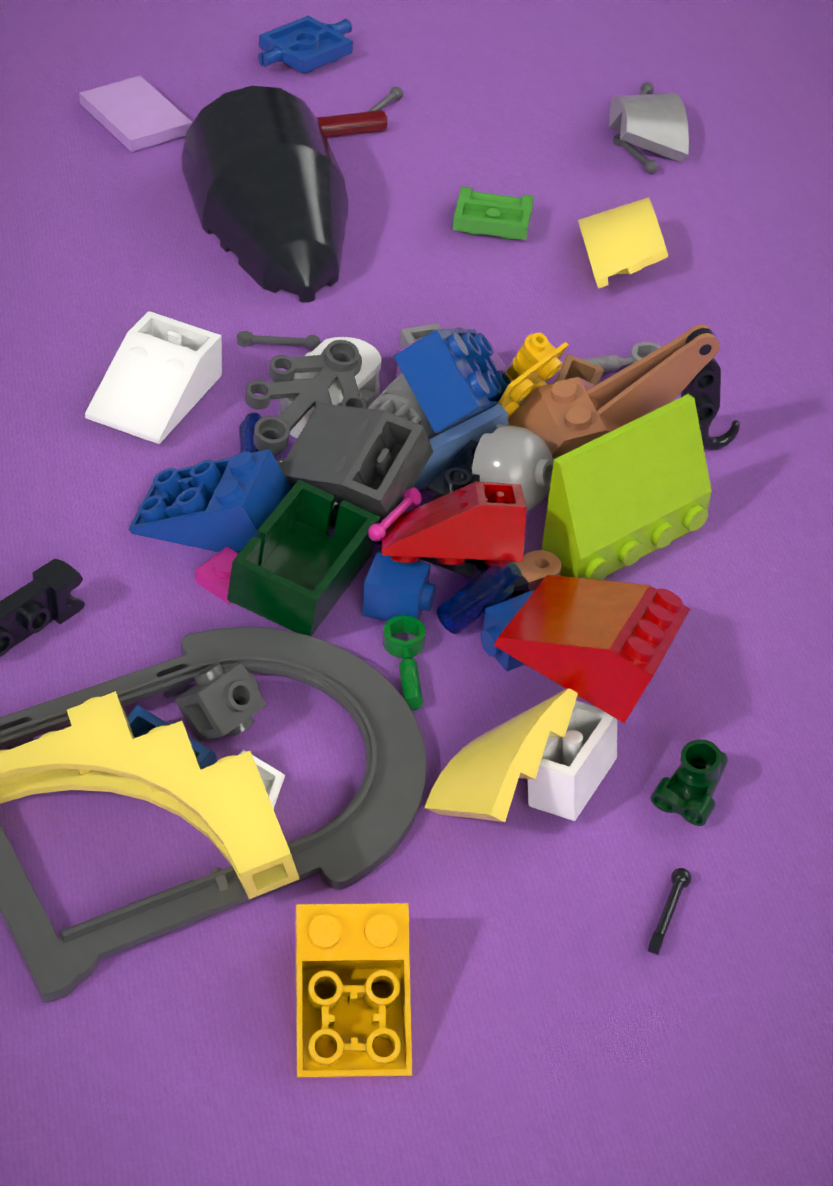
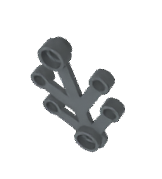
M347 340L332 341L322 351L321 355L301 357L275 356L271 359L269 377L274 382L267 383L262 380H255L247 385L245 401L253 409L267 408L271 403V399L296 397L278 417L266 416L257 421L253 441L259 451L270 449L273 456L284 451L288 445L290 431L313 405L315 408L318 403L333 405L328 389L336 380L343 396L341 406L367 409V402L360 396L355 380V375L361 370L362 357L358 348L352 342ZM278 368H284L286 371L278 370ZM319 372L312 379L293 380L294 373ZM255 393H260V394H263L264 396H256V395H254V394H255Z

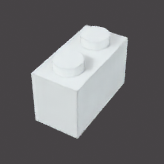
M576 701L565 738L548 737L536 779H528L529 806L575 821L617 759V719L595 706Z

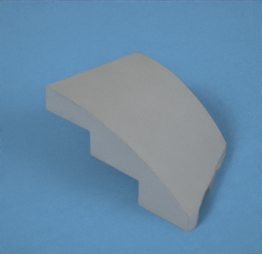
M677 93L614 96L612 98L609 128L620 131V140L682 162L689 155L687 115L684 104Z

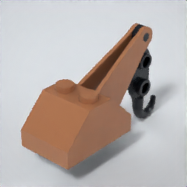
M705 324L691 327L673 341L597 385H593L580 377H575L539 386L508 419L509 425L526 428L543 438L549 447L553 461L674 401L680 393L681 397L689 394L695 398L704 449L716 450L727 446L735 439L740 428V422L734 420L730 429L723 435L717 437L709 436L710 424L720 408L721 368L714 358L720 349V343L711 328Z

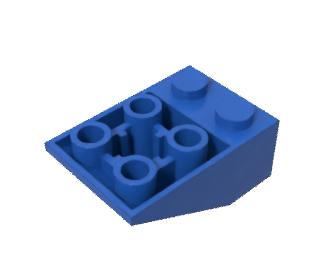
M436 329L393 356L435 433L444 432L497 405L506 388L511 383L506 373L501 369L497 370L490 357L493 355V349L489 341L481 332L477 334L475 329Z
M270 449L253 453L245 451L234 457L217 461L204 460L194 466L180 469L167 468L158 473L153 479V484L144 501L140 504L138 512L129 527V531L131 534L215 552H220L225 547H228L238 553L253 536L257 537L258 529L292 488Z

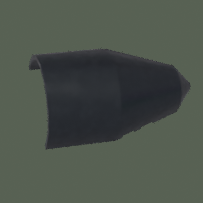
M254 85L224 93L199 112L186 132L182 152V170L202 228L208 235L214 233L220 239V247L226 252L232 251L238 257V264L263 289L276 293L278 288L299 295V302H312L315 300L316 292L325 285L333 286L339 280L342 247L348 217V197L343 174L318 119L302 99L281 88Z

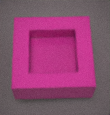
M225 547L195 570V580L197 584L230 604L231 602L227 600L232 561L238 553Z

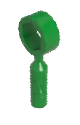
M400 615L394 616L385 623L383 646L390 655L403 659L399 663L403 698L411 710H417L423 706L418 664L412 657L420 654L424 649L426 629L419 619ZM404 632L416 637L403 641L392 636Z

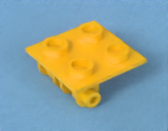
M534 333L526 337L516 357L506 371V375L511 383L497 403L505 409L508 419L537 387L547 385L546 381L559 371L563 365L559 359L569 345L567 342L555 348L542 333Z

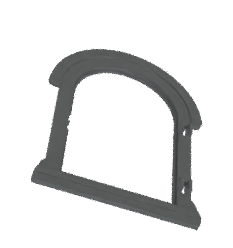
M234 627L188 634L182 639V656L0 717V749L7 747V750L33 741V737L71 725L67 709L81 705L90 698L102 697L116 691L122 707L164 693L165 697L168 698L189 690L190 683L196 682L194 676L214 663L220 662L222 667L243 663L245 669L249 672L288 677L308 684L330 696L354 719L361 732L366 750L364 778L356 796L347 808L319 830L287 843L300 878L299 880L249 899L233 866L223 870L216 867L211 870V874L195 881L190 880L61 930L60 936L62 939L58 938L0 824V915L42 1001L50 1002L69 995L78 986V983L87 979L95 971L99 960L318 873L328 887L338 890L345 889L383 863L401 844L415 821L424 794L427 769L426 750L421 730L413 712L397 689L379 671L364 660L327 641L287 630L263 627Z

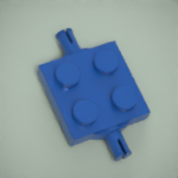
M308 15L260 34L259 48L265 52L259 53V63L267 67L277 61H283L298 72L308 73L322 65L335 62L339 58L353 52V41L343 35L352 31V24L347 19H343L335 24H326Z

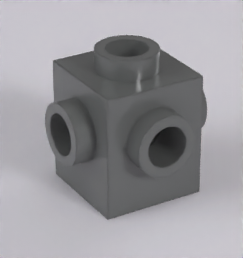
M220 662L206 667L194 676L197 684L174 699L199 742L224 737L225 735L233 737L245 731L255 722L252 715L267 705L259 692V684L256 678L245 669L243 663L222 667Z

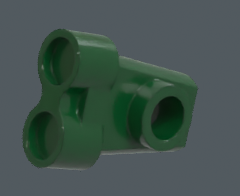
M698 739L687 743L681 751L679 767L670 778L664 777L660 780L650 797L651 802L664 812L680 814L693 825H705L716 806L712 796L728 763L726 754L708 740Z

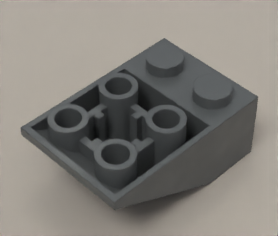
M318 403L280 468L289 483L295 485L300 479L334 495L335 502L339 504L343 500L380 516V521H382L404 500V491L413 488L433 450L425 427L384 410Z

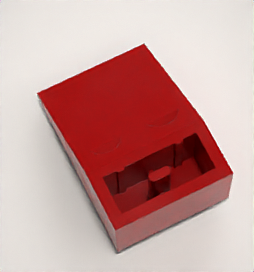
M475 481L400 515L385 530L386 534L382 539V556H391V560L401 563L417 562L419 557L437 558L438 562L447 565L463 564L465 559L484 560L486 565L494 567L510 566L512 561L523 562L527 506L521 484Z

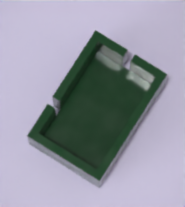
M299 479L258 529L257 537L253 536L232 561L227 600L293 632L312 637L371 557L375 541L368 537V529L373 524H379L380 516L343 500L339 505L334 535L332 537L328 535L335 496Z

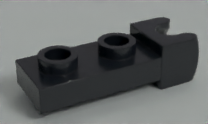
M53 559L32 573L33 581L0 601V657L32 634L41 631L53 620L62 624L84 608L85 603L70 594L83 581V577L76 569L60 559Z

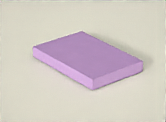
M141 76L79 93L80 104L131 152L184 137L193 123Z

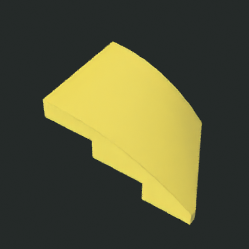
M649 197L578 220L598 289L609 285L608 277L633 274L648 265L669 257Z
M569 688L475 738L463 747L441 772L424 808L439 815L505 822L518 779H536L548 737L565 738L578 693Z

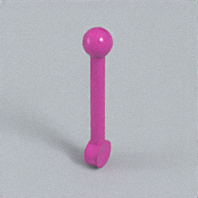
M417 488L405 490L403 493L404 500L379 524H373L369 527L368 537L372 541H381L385 537V530L408 507L421 503V494Z

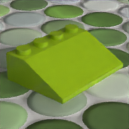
M687 394L554 459L541 550L551 552L560 559L562 566L559 576L603 580L613 572L625 566L633 565L643 556L658 548H665L673 540L690 531H696L705 524L708 518V506L712 489L695 398Z

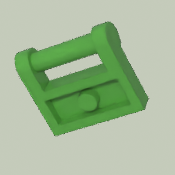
M462 186L453 218V230L463 231L470 235L486 234L500 236L507 240H526L532 217L534 196L523 194V198L474 192L472 187Z

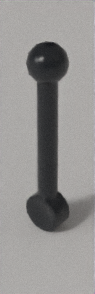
M685 868L675 869L671 874L673 886L656 930L652 935L648 947V952L659 955L683 888L688 887L691 883V874Z

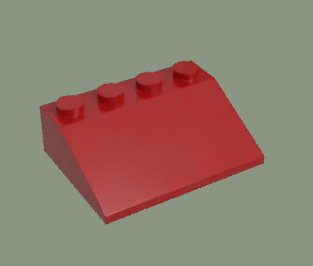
M547 575L498 636L494 646L562 687L577 692V696L625 724L658 669L690 608L683 605L681 598L675 593L663 588L657 590L651 585Z

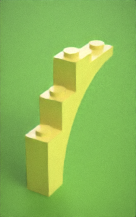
M116 691L102 697L90 698L81 705L67 709L72 726L60 731L45 733L36 740L10 750L0 751V804L33 794L66 790L113 792L148 801L182 817L208 837L233 866L249 899L300 879L251 751L237 756L223 757L214 765L201 769L182 721L169 726L156 727L147 734L134 738Z

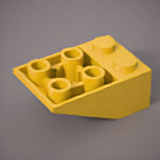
M408 903L296 904L297 1078L412 1076Z

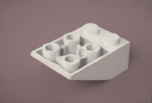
M148 311L127 332L85 412V418L160 444L222 376L221 335Z

